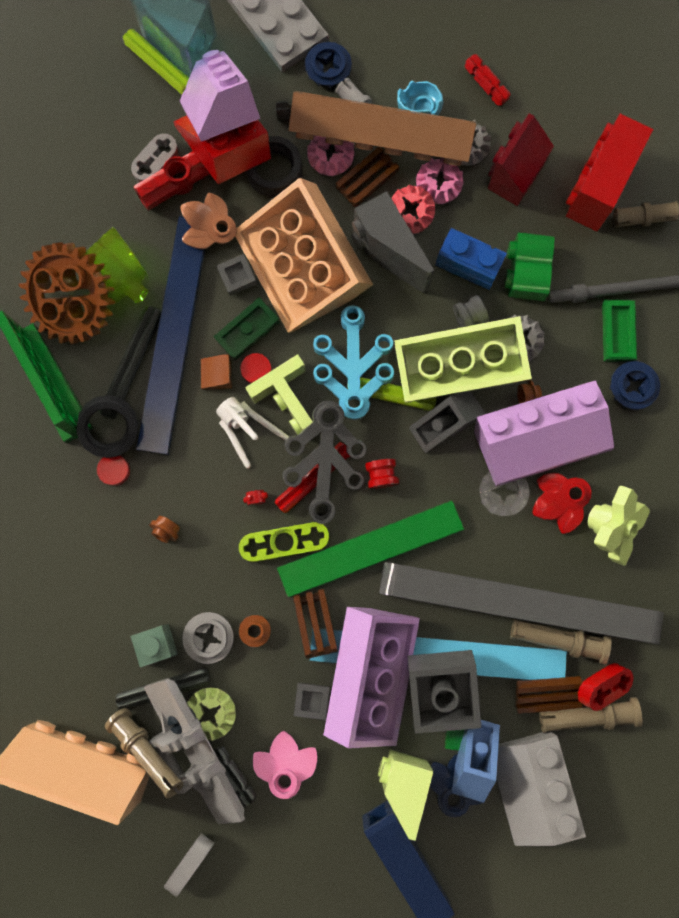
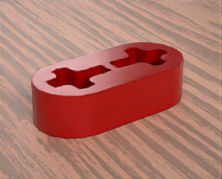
M618 663L606 666L582 682L578 690L579 702L593 711L602 710L630 690L634 679L632 671Z

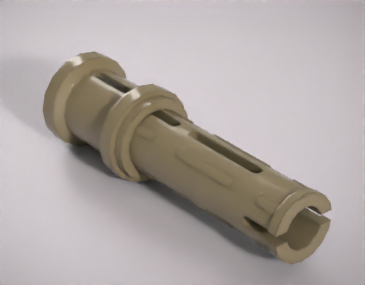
M514 619L510 632V639L569 652V655L577 659L582 656L599 660V663L602 665L607 664L611 652L612 640L610 636L605 635L603 638L584 634L582 630L569 632Z
M631 697L629 701L611 703L599 711H593L585 707L539 712L540 725H543L541 726L542 733L603 726L607 730H614L615 726L633 724L635 727H641L643 723L640 703L636 697Z
M123 708L115 712L107 720L105 729L108 733H114L118 738L124 753L133 754L166 798L176 795L177 793L173 788L176 787L180 791L184 783L148 742V732L145 728H139L133 721L132 713L129 709Z

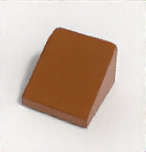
M229 354L201 359L202 390L232 389V359Z

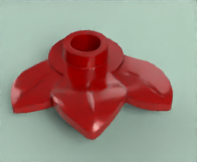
M555 472L547 473L538 478V486L544 493L535 502L533 515L542 519H557L558 527L562 534L573 531L583 521V507L589 503L592 496L590 485L582 478L573 477L567 479L560 473ZM574 487L582 490V495L578 499H573L569 495L570 490Z

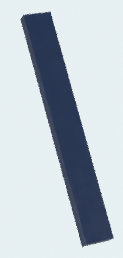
M179 216L136 449L141 452L168 456L205 249L192 248L182 242L184 234L191 228L182 216Z

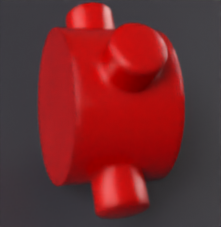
M264 490L246 492V497L243 498V501L248 506L266 503L265 499L268 498V494Z

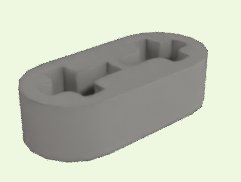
M162 133L155 136L134 159L131 171L137 183L163 169L165 162L169 158L179 156L176 140L171 135ZM161 146L165 148L169 146L171 151L169 153L166 151L160 152L159 148ZM150 168L151 173L149 175L147 173L142 174L140 169Z
M201 833L163 888L177 897L204 860L214 842Z

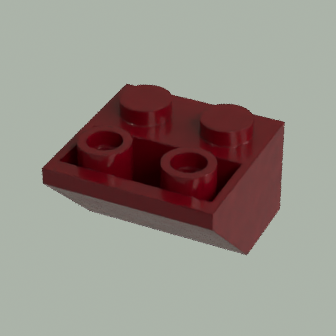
M530 113L523 123L516 122L508 136L509 141L505 147L501 146L492 161L494 164L487 175L491 177L487 189L517 207L542 170L554 148V145L535 116Z

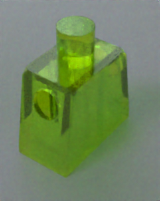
M112 227L86 251V255L95 253L94 264L104 263L105 266L101 271L102 275H111V278L105 282L106 286H111L115 289L108 293L109 298L119 302L128 295L135 303H139L148 294V289L140 283L147 273L117 230Z

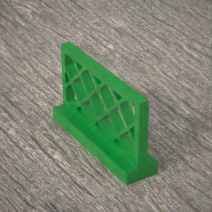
M1 310V330L63 442H71L78 438L76 426L82 406L44 338L38 331L37 326L32 323L23 328ZM90 421L88 424L89 431L93 429V426L90 423Z

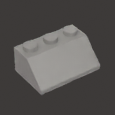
M551 731L541 732L499 744L496 780L514 845L556 846L585 838L586 834L558 736Z

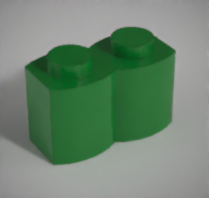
M518 232L515 240L509 241L507 259L512 260L511 270H506L504 288H509L508 297L537 301L546 300L550 292L552 276L553 236Z

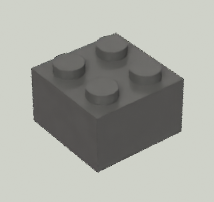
M472 650L407 655L415 734L482 728L477 668Z

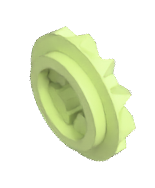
M218 688L201 689L194 693L187 702L198 720L202 719L205 713L202 704L207 706L208 709L221 706L215 714L218 726L211 720L201 723V728L210 741L225 736L235 722L236 709L233 700L226 692Z

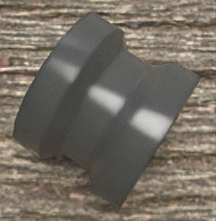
M478 295L470 297L467 303H457L453 306V311L460 328L489 322L486 307Z

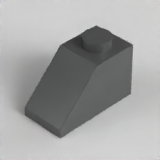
M471 391L456 393L411 425L409 429L424 453H427L466 429L476 421L478 416L485 415L486 413Z

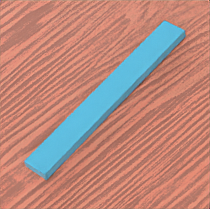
M313 628L311 650L317 649ZM320 629L323 646H330L326 629ZM333 630L338 652L310 658V661L337 663L343 630ZM416 637L413 655L472 650L477 675L536 680L565 677L567 652L559 649Z

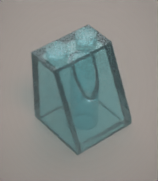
M130 0L142 35L178 69L190 77L196 61L203 59L202 55L210 51L217 35L210 1Z

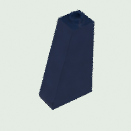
M388 800L362 815L365 835L417 918H450L455 915L448 897L416 842L408 839Z

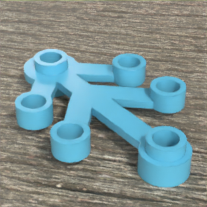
M355 305L347 306L341 312V325L347 331V359L332 347V341L327 335H318L313 342L314 351L318 355L324 356L348 378V389L332 377V369L327 364H319L314 368V380L318 384L327 387L339 399V405L344 411V417L351 420L363 418L369 411V398L382 385L390 383L394 377L393 367L388 363H382L377 366L375 377L360 389V377L383 355H387L392 351L393 339L387 334L379 335L375 339V346L360 359L359 330L364 326L365 314L360 307ZM350 313H356L358 318L351 320L347 316ZM323 341L328 344V347L320 349L317 347V344ZM381 341H386L390 346L381 348L378 344ZM325 370L329 375L326 378H320L317 376V373ZM387 370L390 372V376L386 378L381 377L379 372ZM356 399L360 402V405L353 408L348 403L350 400Z

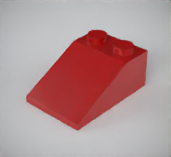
M187 115L173 121L176 129L218 185L271 159L268 132L259 120L202 142Z

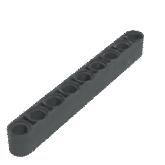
M384 562L379 594L635 641L660 645L664 612Z

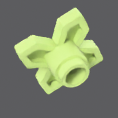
M619 486L612 501V506L604 504L602 506L595 505L592 508L588 517V527L597 534L594 544L599 549L607 551L608 557L613 562L625 566L633 550V539L636 537L638 530L643 528L650 510L645 504L637 502L638 495L633 489Z

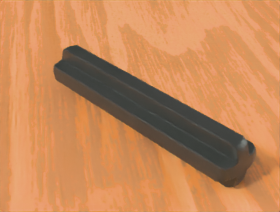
M206 668L169 678L176 682L181 693L206 686L210 683V676ZM146 685L118 693L115 697L118 709H129L151 702L144 689Z

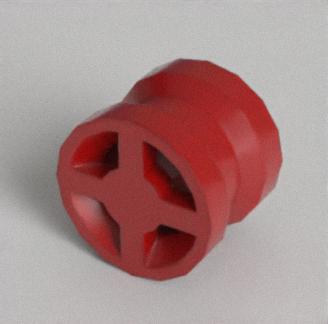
M382 459L365 463L366 471L370 474L369 489L399 485V478L394 472L396 459Z

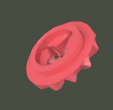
M411 185L397 189L391 199L401 215L406 211L404 200H407L412 205L419 203V206L416 208L419 219H416L410 213L402 217L412 234L422 232L431 224L435 215V203L431 194L422 187Z

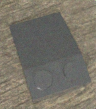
M386 191L355 208L354 221L352 222L353 234H351V237L359 251L363 249L368 258L422 293L427 292L434 269L388 192Z

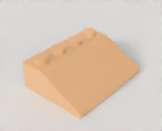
M302 178L297 179L237 227L235 237L288 333H292L343 306L373 286L317 184Z
M37 720L36 723L23 727L0 755V784L115 825H119L141 802L150 777L133 754L126 755L115 751L116 746L107 742L98 741L97 744L86 741V736L79 732L67 731V733L57 731L55 730L56 725L42 720Z

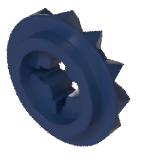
M323 42L317 44L308 52L305 59V69L309 80L315 81L318 87L326 85L331 89L333 85L344 81L346 77L350 76L351 57L343 46L334 42ZM333 58V68L328 69L324 73L323 64L327 65Z
M631 361L624 363L611 376L609 389L612 390L614 401H618L624 408L636 409V411L646 408L659 395V377L649 365L643 362ZM628 379L632 382L644 380L638 387L639 394L635 390L628 393L625 391L630 385Z

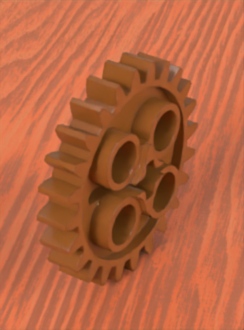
M58 242L41 246V251H34L32 253L34 259L25 261L30 270L21 271L20 273L27 279L25 283H20L19 287L26 290V294L20 296V299L28 301L29 304L23 309L24 312L32 311L34 314L30 322L39 321L38 331L41 333L49 330L48 339L51 340L58 337L61 344L68 341L70 344L90 340L93 336L99 335L101 333L100 328L108 325L104 318L113 316L107 305L115 304V300L108 297V293L115 289L114 287L106 286L105 283L111 278V275H102L101 273L105 264L95 265L96 254L86 255V247L75 248L73 242L65 244ZM76 272L78 273L79 281L76 278ZM80 289H88L90 291L89 294L65 295L53 298H46L44 295L45 293L68 292ZM81 303L83 304V306H84V308H85V313H84V311L82 310Z

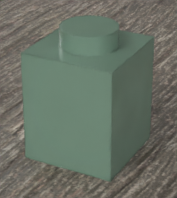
M169 624L130 636L140 667L178 655Z

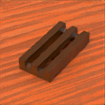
M377 147L338 180L336 188L356 208L399 171V165L396 162L393 163L391 157L388 154L385 155L381 147ZM378 159L380 160L366 173H364L359 179H357L352 185H350L347 189L345 188L361 173H363L367 168H369L374 162H376ZM384 166L388 168L355 197L352 195Z
M324 589L318 590V593L314 594L312 592L305 593L306 596L302 597L300 595L293 596L306 659L338 652ZM317 601L321 603L330 646L326 647L323 646L314 602ZM304 604H308L317 649L311 650L302 608Z
M581 676L516 681L515 706L517 713L582 708V703L578 700V690L583 682Z

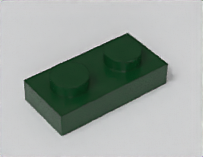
M259 297L213 337L227 354L236 361L278 325L280 319Z

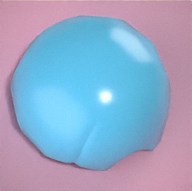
M410 81L406 89L402 90L399 88L397 92L398 108L439 115L443 108V95L433 83L427 81L415 83Z

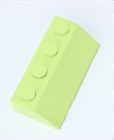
M520 316L394 340L405 403L532 380Z

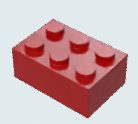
M621 113L614 124L608 122L565 203L570 206L565 217L598 232L614 209L654 129Z

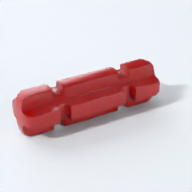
M473 54L466 60L465 69L471 75H475L474 79L488 95L493 96L491 99L497 106H502L509 100L511 93L504 85L500 86L501 81L487 65H482L484 61L479 55Z

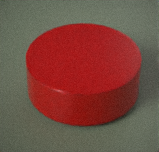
M259 353L246 356L240 366L241 374L249 384L272 371L267 357Z
M121 456L103 457L97 465V474L102 482L111 486H118L128 479L130 466L127 460Z

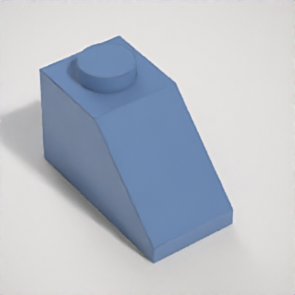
M481 720L482 728L464 729L454 768L452 793L484 803L496 782L500 725Z

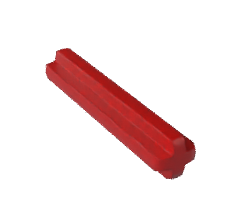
M339 442L334 447L345 460L350 456L346 451L344 443ZM331 463V473H332L336 468H335V467L332 465V463ZM318 464L302 477V481L298 486L289 487L275 500L276 506L283 513L290 511L317 486Z

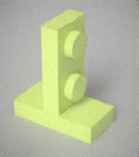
M298 354L245 387L254 404L275 391L276 394L272 397L281 411L287 409L293 417L289 423L297 435L312 423L309 415L287 384L306 372L305 365Z

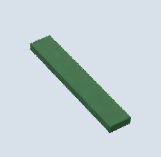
M449 501L280 566L277 570L289 598L464 530L453 501Z

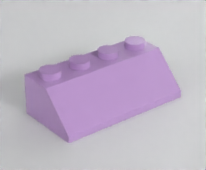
M212 50L203 54V59L196 61L180 99V103L201 142L260 119L249 83L224 51L219 52V50Z
M596 380L478 416L474 429L475 437L496 487L614 449L609 408Z
M347 607L324 736L347 748L397 745L409 680L407 655H413L420 618L372 608Z

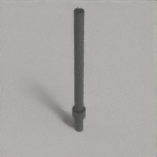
M679 275L586 286L585 284L571 285L570 289L550 291L547 299L549 303L564 301L581 303L586 302L588 298L679 287Z

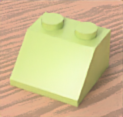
M390 749L388 758L382 757L378 776H380L379 782L382 783L384 794L408 839L416 841L433 770L428 760Z

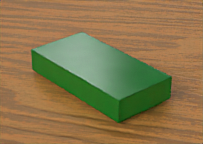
M605 300L602 303L604 362L636 361L635 301Z

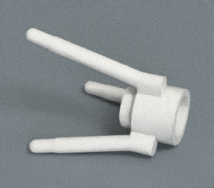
M235 397L225 400L216 410L217 415L222 419L219 422L220 426L226 431L247 469L251 467V464L231 427L234 429L241 427L253 440H257L258 435L246 423L248 420L247 415H249L283 440L289 437L282 430L252 410L245 401L239 403Z

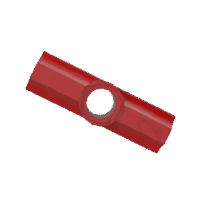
M191 151L183 157L174 156L169 158L165 162L163 169L136 184L133 188L144 207L149 211L176 194L184 195L190 192L194 183L210 173L194 151ZM178 173H183V174H185L182 178H179V179L173 178V176H174L175 174H178Z

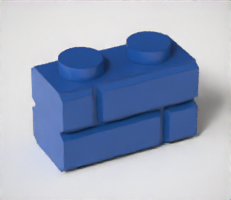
M451 228L439 251L435 266L490 290L507 253L497 248L492 249L490 245Z

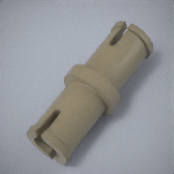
M673 201L671 203L654 205L644 202L636 207L615 208L613 213L614 226L619 228L641 224L642 227H649L651 223L677 221L679 206L677 201Z

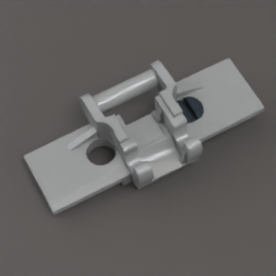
M166 678L146 685L144 689L161 720L163 732L149 739L148 742L155 747L157 753L176 776L183 781L184 784L180 791L176 787L173 789L177 794H184L192 787L197 790L218 824L239 823L245 820L244 807L225 774L226 769L220 763L201 728V723L196 718L194 711L186 703L176 682ZM182 748L191 763V767L185 773L173 752H177Z

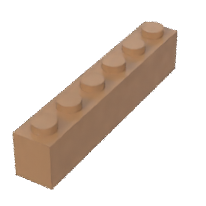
M296 91L293 92L288 131L296 132V138L313 140L315 135L326 137L325 143L343 145L344 140L355 142V148L371 151L373 146L384 147V153L402 156V151L413 152L416 159L431 161L432 156L444 158L443 163L461 166L462 161L469 162L476 122Z

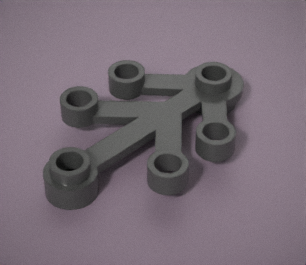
M334 401L319 403L313 411V422L297 436L288 437L284 443V447L290 455L298 456L304 451V445L321 432L320 445L295 467H287L282 473L285 484L289 487H296L301 483L302 477L318 464L316 498L309 505V514L319 524H326L335 516V507L329 500L331 463L344 477V483L350 489L357 490L364 483L363 475L353 469L333 447L335 433L346 444V451L352 458L360 459L367 451L366 445L361 440L356 439L343 424L344 411ZM324 412H333L331 421L326 422L323 420ZM294 440L299 441V449L291 451L289 444ZM354 444L361 445V451L358 454H352L351 452ZM290 472L298 474L297 479L293 482L287 480V475ZM356 474L359 476L358 482L353 485L349 484L350 476ZM319 504L326 505V510L323 513H316V507Z

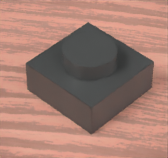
M244 254L216 265L229 296L257 284Z
M298 682L294 716L326 720L330 686Z

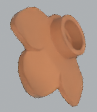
M208 193L204 203L190 201L180 206L184 219L191 226L182 238V242L196 249H207L214 243L227 244L234 239L237 232L236 224L228 216L227 205L219 196ZM223 224L227 227V231L220 232L216 226Z

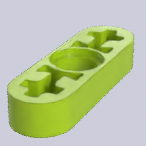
M311 522L250 533L241 539L239 552L245 560L259 562L320 551L329 542V532L323 524ZM313 528H317L318 533H324V538L319 540V545L314 546L310 540L303 541L302 543L305 548L298 549L299 540L295 531L302 530L301 536L310 535ZM282 533L290 534L293 538V546L288 551H280L276 547V538ZM271 535L270 546L274 552L273 554L267 555V548L257 550V556L255 557L252 556L251 552L245 551V547L250 545L251 539H255L257 544L267 543L264 537Z

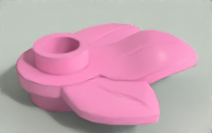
M286 731L280 732L275 737L269 753L259 751L253 754V769L256 775L268 782L272 794L280 799H289L295 796L300 789L301 782L313 775L317 764L316 748L309 747L299 750L294 738ZM281 776H288L291 779V784L287 787L281 786L279 783Z

